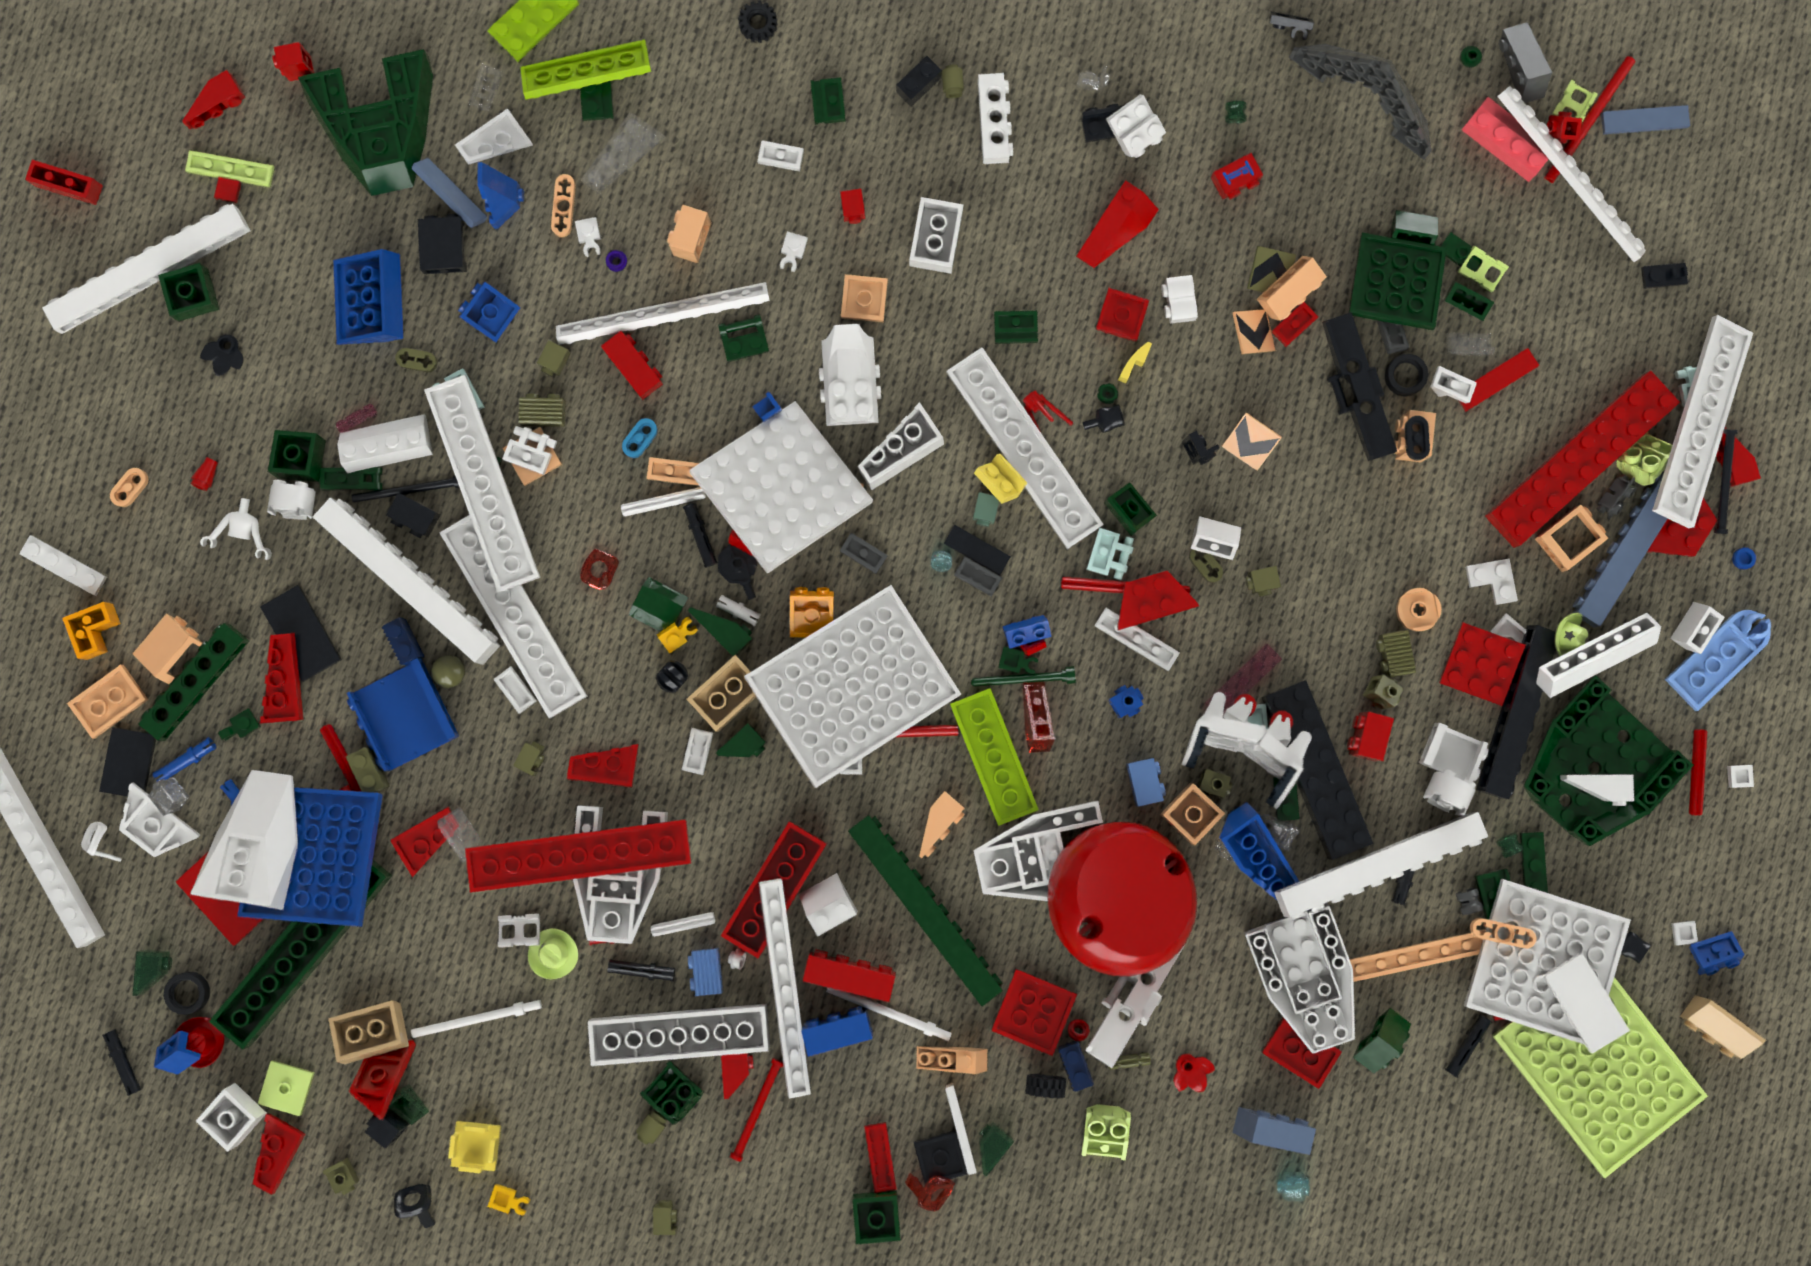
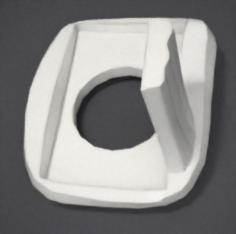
M101 822L91 823L82 839V848L91 856L97 855L121 862L120 857L96 850L107 830V826Z

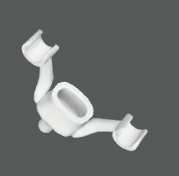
M241 498L239 511L230 512L225 515L210 536H205L200 541L201 546L204 547L209 539L211 542L210 548L216 547V538L229 523L228 536L250 540L252 532L257 547L255 552L256 558L261 557L262 551L266 554L265 560H269L272 556L271 550L263 547L257 518L248 514L250 499Z

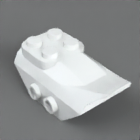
M859 324L834 325L829 336L822 340L823 368H819L820 381H824V389L820 390L821 403L825 402L826 426L878 423L877 399H881V386H876V378H880L879 365H875L873 337H869Z

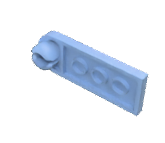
M1752 610L1734 613L1716 630L1702 654L1693 652L1665 680L1694 711H1699L1768 644L1771 636L1770 619L1761 620L1751 630L1752 624L1758 619H1763L1766 615Z

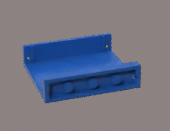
M420 658L410 661V665L356 692H347L349 697L347 703L352 711L355 710L358 716L356 719L357 724L361 730L365 731L368 737L366 738V743L371 750L374 749L377 755L375 761L378 767L384 771L389 772L459 737L430 674Z

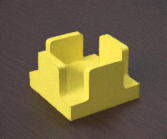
M457 1121L455 1133L450 1139L448 1158L452 1159L451 1167H459L458 1171L481 1173L483 1170L495 1171L501 1125Z

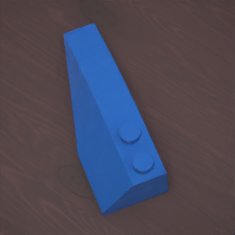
M1248 802L1228 815L1220 839L1243 873L1248 875L1276 900L1275 891L1300 882L1259 814Z

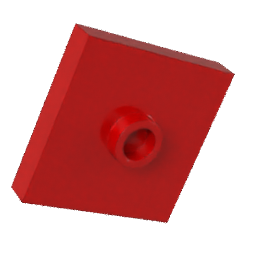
M1108 288L1095 330L1137 342L1150 300Z

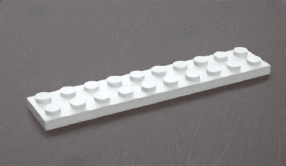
M1719 315L1711 319L1652 510L1687 528L1695 526L1753 333Z
M982 347L946 371L1004 458L1027 482L1025 489L1066 549H1069L1104 525Z
M462 375L425 389V394L497 591L500 593L540 578L467 376Z
M470 515L441 531L440 535L548 718L551 719L586 698V692L524 587L519 585L500 593L497 591Z

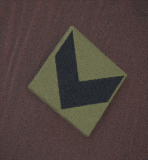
M1257 246L1247 289L1265 292L1294 265L1296 254Z

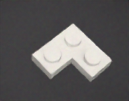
M1510 559L1465 567L1469 588L1491 584L1495 605L1518 601Z

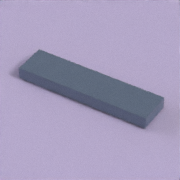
M1688 105L1606 111L1601 113L1603 135L1690 127Z
M429 158L413 164L411 169L458 216H461L462 220L470 228L486 221L487 216Z

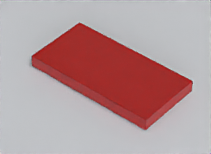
M207 852L176 883L233 946H236L264 919L237 916L240 902L218 900L190 894L206 859Z

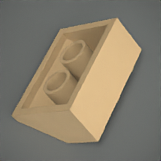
M736 655L687 698L689 703L716 732L725 727L756 698V695L744 678L751 671Z
M1695 995L1680 1016L1685 1020L1684 1025L1694 1032L1699 1030L1704 1034L1702 1038L1712 1045L1718 1044L1722 1047L1720 1051L1731 1059L1733 1056L1740 1059L1744 1058L1766 1041L1714 1001Z

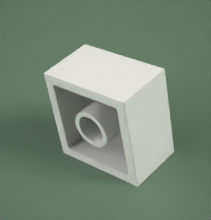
M234 1083L223 1089L196 1122L228 1152L238 1146L267 1113Z

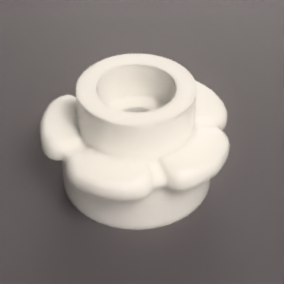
M737 948L736 952L731 951L728 963L731 969H742L747 954L742 952L740 948Z

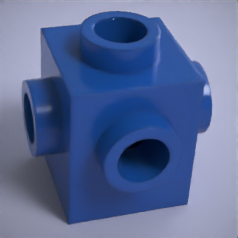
M1124 685L1114 691L1115 696L1108 699L1118 718H1122L1127 714L1130 718L1141 711L1139 707L1143 705L1141 700L1144 698L1138 688L1134 689L1133 686L1127 688ZM1126 697L1130 699L1129 705L1125 703Z

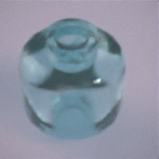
M1284 1172L1282 1178L1277 1179V1192L1282 1193L1285 1201H1304L1306 1196H1310L1309 1178H1306L1303 1172Z

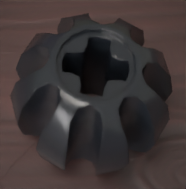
M673 660L668 661L656 674V681L659 687L669 693L678 691L688 679V672L685 666Z

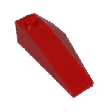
M1125 180L1076 257L1092 268H1095L1124 244L1145 230L1159 209L1143 191Z

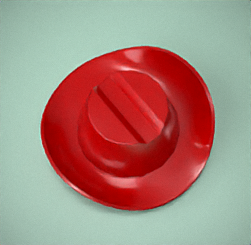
M195 1017L188 1019L175 1032V1034L180 1030L187 1032L186 1049L201 1054V1058L192 1064V1067L204 1068L211 1065L218 1059L223 1050L225 1035L209 1022L211 1018Z

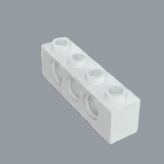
M1004 73L978 74L983 164L1009 163V156H1013V144L1008 142V135H1012L1011 122H1007V114H1010V101H1006L1005 93H1009L1008 80H1004ZM997 95L1000 99L998 101H991L989 96ZM997 115L1001 118V121L993 122L990 120V117ZM994 136H999L1003 141L1001 143H994L991 139Z

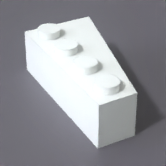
M919 402L914 407V410L901 421V424L893 432L891 431L886 436V439L858 466L859 471L870 489L873 490L944 445L943 436Z

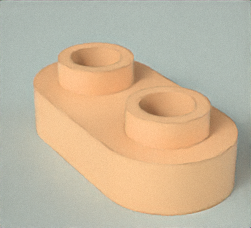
M139 468L129 469L111 490L110 499L112 503L120 507L130 506L147 486L149 480L147 473ZM136 476H140L139 483L134 481ZM122 493L127 495L125 500H121Z

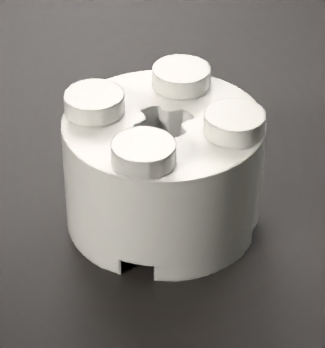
M273 480L267 512L276 516V512H279L283 515L282 518L307 520V516L311 519L316 492L313 488H309L308 483L295 482V485L287 484L283 480Z
M1444 769L1443 773L1438 771L1433 773L1423 798H1428L1427 802L1445 812L1449 813L1450 810H1455V815L1464 816L1475 793L1476 784L1470 780L1457 778L1456 773Z

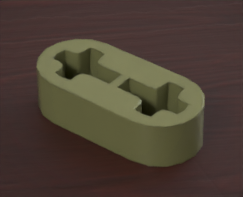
M402 348L396 353V362L405 369L432 372L438 365L437 358L430 352ZM408 353V356L415 359L414 361L408 360L404 364L401 356H405ZM429 357L432 364H428L427 368H425V365L419 362V359L426 360Z
M1192 549L1189 559L1202 577L1210 583L1219 581L1222 578L1223 569L1212 554L1204 553L1203 559L1206 561L1204 564L1200 559L1197 561L1194 559L1196 550ZM1206 565H1209L1211 569L1216 568L1218 570L1216 573L1217 578L1213 576L1208 577L1209 570Z

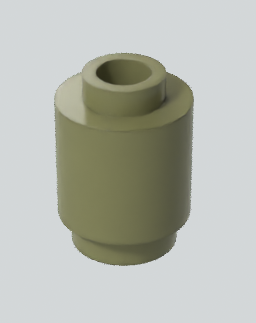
M955 64L947 65L942 70V85L946 98L953 99L963 96V69Z
M653 1110L651 1114H647L636 1129L637 1138L646 1145L648 1143L654 1144L665 1129V1123L668 1120L659 1112Z

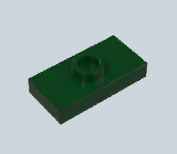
M1452 232L1448 234L1441 244V247L1447 248L1446 257L1460 267L1472 249L1471 245ZM1473 255L1466 266L1476 272L1482 260Z

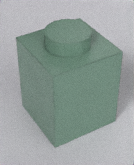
M979 492L973 520L977 521V525L989 527V524L994 525L999 500L994 495Z

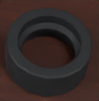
M1403 354L1390 362L1384 376L1390 391L1396 395L1406 397L1412 396L1423 389L1427 383L1429 373L1427 365L1417 355ZM1409 363L1417 368L1419 379L1414 386L1405 388L1397 384L1394 379V371L1398 365Z
M184 972L174 975L168 980L164 988L163 997L165 1004L171 1011L181 1015L201 1010L207 1004L210 997V987L207 980L196 972ZM191 980L198 986L199 998L191 1006H183L175 998V988L181 981Z

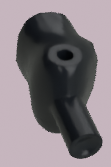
M1119 404L1113 407L1097 409L1096 418L1083 422L1085 430L1099 427L1102 433L1125 426Z
M1630 931L1626 934L1621 954L1639 964L1651 944Z

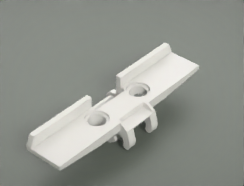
M1182 949L1169 962L1147 973L1152 978V982L1149 985L1141 981V974L1136 976H1120L1107 998H1103L1101 1002L1109 1008V1011L1085 1051L1113 1068L1140 1020L1141 1024L1146 1026L1155 1007L1162 1000L1158 990ZM1128 980L1134 985L1125 1002L1121 1004V1000L1117 997ZM1119 1012L1125 1013L1130 1017V1020H1121Z

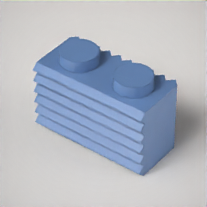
M719 948L693 950L691 952L692 956H688V967L693 969L694 977L690 978L691 991H695V996L721 994L723 992Z

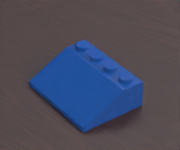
M380 249L333 260L337 345L389 342L403 339L400 254Z

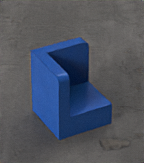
M767 392L764 399L752 406L763 422L782 411L770 392Z

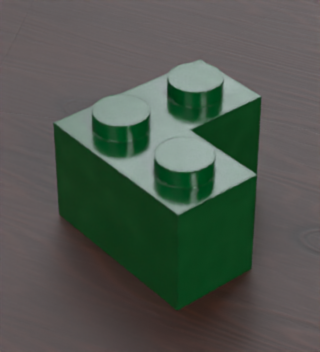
M1389 1008L1378 1017L1372 1032L1358 1044L1353 1058L1374 1074L1381 1068L1385 1069L1393 1058L1398 1059L1404 1051L1403 1044L1410 1036L1408 1031L1411 1023Z

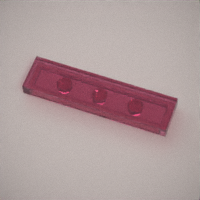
M1267 643L1215 692H1221L1226 697L1223 715L1228 708L1234 705L1238 696L1246 694L1282 660ZM1213 695L1204 703L1207 707L1209 706Z

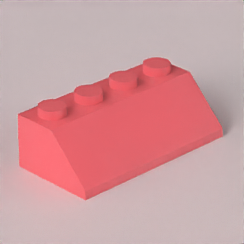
M1489 97L1486 98L1462 128L1463 132L1528 182L1537 175L1549 160L1515 117Z

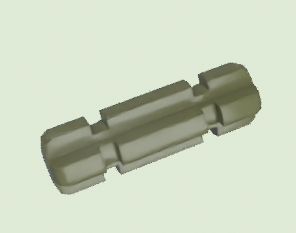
M1146 1052L1140 1053V1055L1119 1056L1113 1068L1109 1066L1108 1068L1114 1070L1118 1069V1067H1121V1069L1137 1067L1139 1064L1142 1066L1150 1065V1054Z

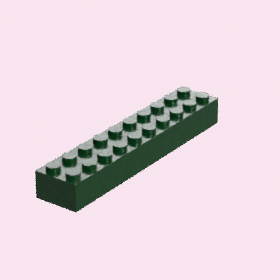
M375 860L372 861L365 908L392 877ZM292 921L209 1022L242 1050L251 1047L351 926Z

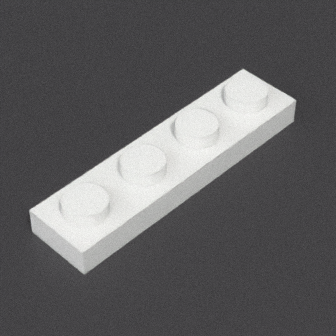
M32 535L29 536L19 553L97 596L107 578L105 575Z

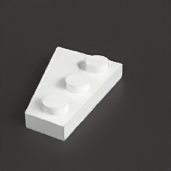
M506 109L455 144L466 162L472 164L533 146V144L510 111Z

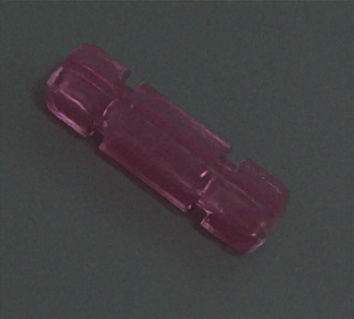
M368 404L363 407V410H357L345 417L346 420L342 419L336 422L335 425L340 433L345 432L350 427L354 428L366 421L367 417L375 416L377 411L372 404Z

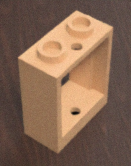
M1578 505L1538 535L1535 540L1560 571L1565 572L1605 542L1608 537L1605 535V529L1592 519L1590 510L1585 506ZM1577 515L1596 540L1570 559L1551 535Z

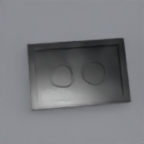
M112 727L99 792L128 797V788L133 782L146 792L156 739L149 733Z

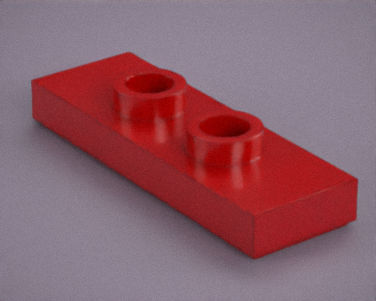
M886 1122L864 1125L874 1192L897 1190Z

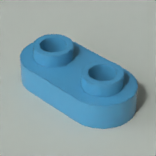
M648 418L639 420L624 439L622 450L628 457H640L656 437L658 429L654 421ZM650 427L651 431L648 434H644L643 429ZM637 444L638 448L635 451H631L630 446Z

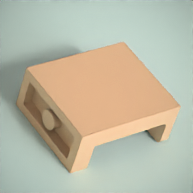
M166 613L133 652V655L154 677L170 684L175 678L169 672L171 667L192 643L199 647L203 643L197 638L199 634L195 630L186 627L187 622L179 616L174 618Z

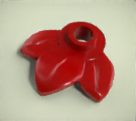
M1182 1054L1176 1060L1177 1072L1173 1077L1174 1085L1179 1092L1188 1086L1195 1092H1204L1207 1087L1205 1075L1213 1072L1215 1067L1205 1057L1195 1058L1191 1054ZM1190 1063L1189 1068L1185 1069V1064Z

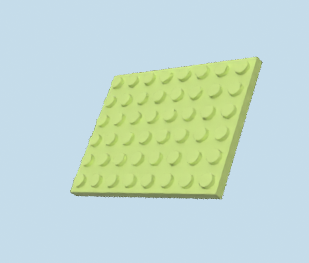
M1615 977L1609 997L1630 1031L1593 1054L1588 1051L1585 1044L1509 1021L1492 1035L1603 1178L1609 1176L1708 1097Z

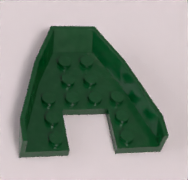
M424 49L382 58L390 100L350 108L343 73L340 68L298 77L308 104L339 156L371 196L414 186L417 174L411 168L414 163L421 160L424 149L433 81L430 59Z

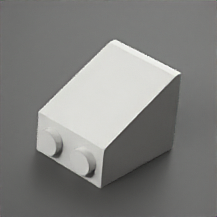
M837 873L799 894L805 914L817 936L857 915L858 911Z

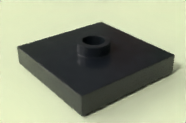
M956 1130L914 1141L925 1186L968 1175Z

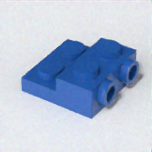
M482 282L481 285L477 283L470 292L473 297L469 302L465 300L459 307L458 311L461 314L458 317L496 343L521 307L488 283Z

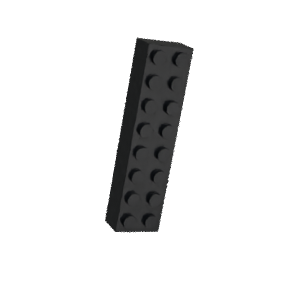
M1307 681L1298 682L1261 697L1264 704H1266V710L1270 719L1278 711H1286L1292 716L1291 740L1286 746L1287 748L1300 732L1306 731L1311 735V741L1303 757V770L1296 783L1327 858L1334 860L1374 844Z

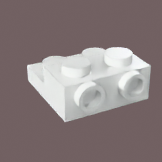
M1141 94L1106 118L1125 155L1129 157H1140L1145 153L1144 148L1150 144L1156 145L1160 143L1163 139L1162 136L1166 133L1158 116L1153 114L1144 95Z

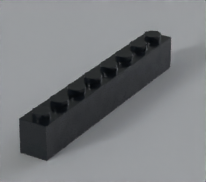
M1527 625L1526 634H1524L1522 644L1526 646L1502 705L1476 788L1477 791L1508 800L1514 792V782L1521 770L1522 756L1527 750V740L1534 728V717L1540 708V698L1543 690L1536 684L1539 667L1553 659L1556 651V631L1539 625Z

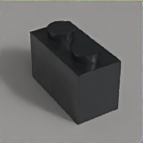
M926 56L896 84V93L912 107L942 78V70Z
M400 493L397 494L386 516L392 518L390 523L401 529L403 525L409 527V533L420 539L422 535L429 538L441 516Z
M388 1108L383 1120L375 1115L368 1120L366 1124L369 1127L365 1133L386 1149L396 1142L409 1123L392 1109Z

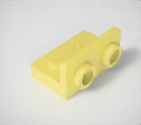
M1000 453L994 457L991 463L978 467L974 472L1001 504L1018 498L1027 485L1025 479Z

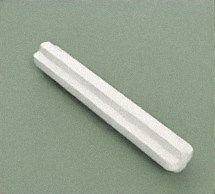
M701 487L622 504L621 512L623 516L652 511L706 498V493Z

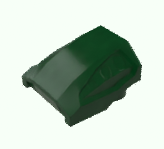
M648 577L631 607L629 616L661 632L676 622L689 597Z
M668 1061L662 1072L640 1095L672 1125H676L701 1099L705 1091L691 1081L672 1061Z

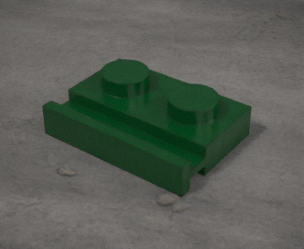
M841 77L820 79V81L810 80L815 125L818 123L846 122Z
M611 81L580 88L583 121L614 119Z
M1037 310L994 311L995 344L1038 343Z
M1506 868L1474 876L1484 908L1485 919L1490 918L1501 879L1511 881L1508 869Z

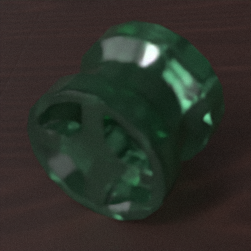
M1244 101L1227 102L1225 104L1227 111L1225 122L1237 124L1246 122L1247 116L1244 114V110L1247 108V103Z
M1516 832L1510 833L1496 841L1497 846L1503 850L1502 855L1504 858L1513 856L1524 849L1523 845L1517 841L1518 836Z

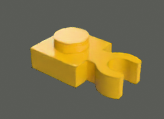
M690 617L684 618L679 627L674 622L656 634L669 653H672L688 642L685 638L686 635H693L698 631L695 625L692 628H687V625L692 622Z
M496 1184L487 1207L507 1214L513 1208L517 1214L525 1215L526 1210L520 1208V1203L528 1204L530 1199L525 1196L517 1198L515 1197L516 1190Z

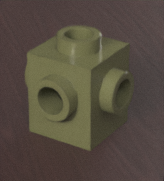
M1383 674L1371 678L1363 696L1372 701L1375 707L1387 709L1395 707L1400 702V695L1404 688L1399 686L1395 679Z

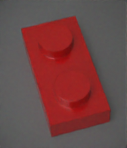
M1303 302L1273 329L1272 333L1287 347L1318 316Z

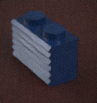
M399 617L382 626V629H384L383 633H386L385 637H388L389 644L392 645L391 648L394 649L393 652L396 653L395 656L400 661L399 664L408 666L410 661L425 657L405 618Z
M1072 1041L1058 1046L1057 1050L1072 1090L1077 1092L1093 1086L1094 1083L1079 1042Z

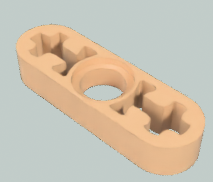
M567 174L558 176L555 181L551 229L558 237H566L572 230L576 184L573 178ZM565 180L571 184V186L566 188V194L570 195V197L563 195L564 190L560 186ZM561 201L569 202V208L566 211L558 210V204ZM557 214L568 216V218H563V223L567 228H563L562 232H559V229L556 227L561 222V218L559 216L556 217Z
M1476 918L1470 924V931L1477 938L1526 949L1533 947L1536 943V934L1528 928L1483 918ZM1483 922L1484 927L1492 928V933L1482 931L1480 935V931L1476 930L1477 925L1480 926ZM1501 927H1506L1509 931L1508 937L1504 940H1501L1497 935ZM1526 932V936L1530 937V940L1525 941L1523 944V940L1514 938V935H1525Z

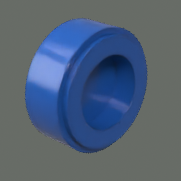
M1740 548L1734 552L1732 561L1737 568L1745 570L1755 564L1756 555L1750 548Z

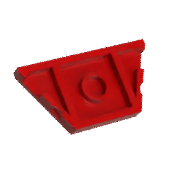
M1703 498L1693 528H1687L1667 519L1647 552L1695 557L1717 522L1705 499Z
M1168 571L1126 582L1124 584L1117 629H1125L1199 607V604Z
M414 1040L408 1041V1047L363 1059L349 1089V1093L381 1120H383L415 1050L416 1044Z

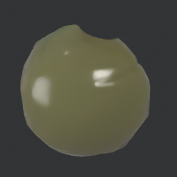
M442 656L432 665V680L437 686L445 689L455 687L461 683L465 675L464 664L456 656Z

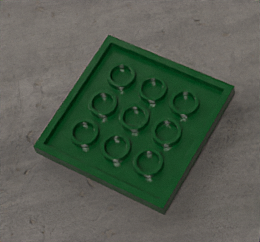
M1362 232L1359 240L1348 313L1352 312L1353 316L1434 330L1436 328L1447 248Z

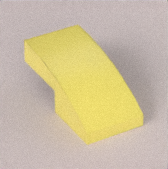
M1147 342L1133 354L1121 372L1119 381L1127 382L1134 364L1140 367L1143 366L1152 343Z

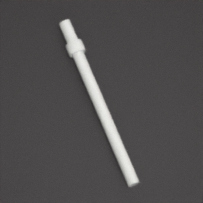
M827 988L826 992L922 1030L924 1031L923 1034L932 1037L934 1035L946 1041H949L952 1033L936 1027V1024L932 1022H923L853 993Z
M541 1000L523 1003L522 1001L514 1003L511 1007L412 1029L411 1034L413 1038L511 1015L521 1016L525 1015L528 1011L541 1009L542 1003Z

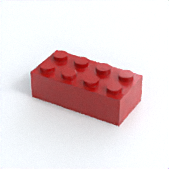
M820 949L810 952L803 982L886 1002L890 1001L896 972L892 971V967L881 964L879 968L870 966L871 962L858 959L856 963L849 961L850 957L837 954L836 957L828 956V951Z

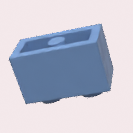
M1154 758L1126 764L1136 807L1164 801L1163 796H1166L1164 784L1159 783L1158 775L1161 774L1158 761L1155 762Z

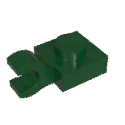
M248 708L229 719L232 726L219 731L218 734L225 741L236 734L240 738H244L261 726L251 709Z

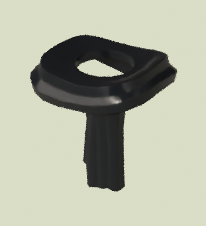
M418 1184L403 1188L395 1193L394 1213L397 1218L405 1219L418 1215L420 1224L424 1228L435 1225V1221L428 1211L431 1205L430 1185ZM408 1194H420V1200L415 1205L407 1206L404 1204V1199Z

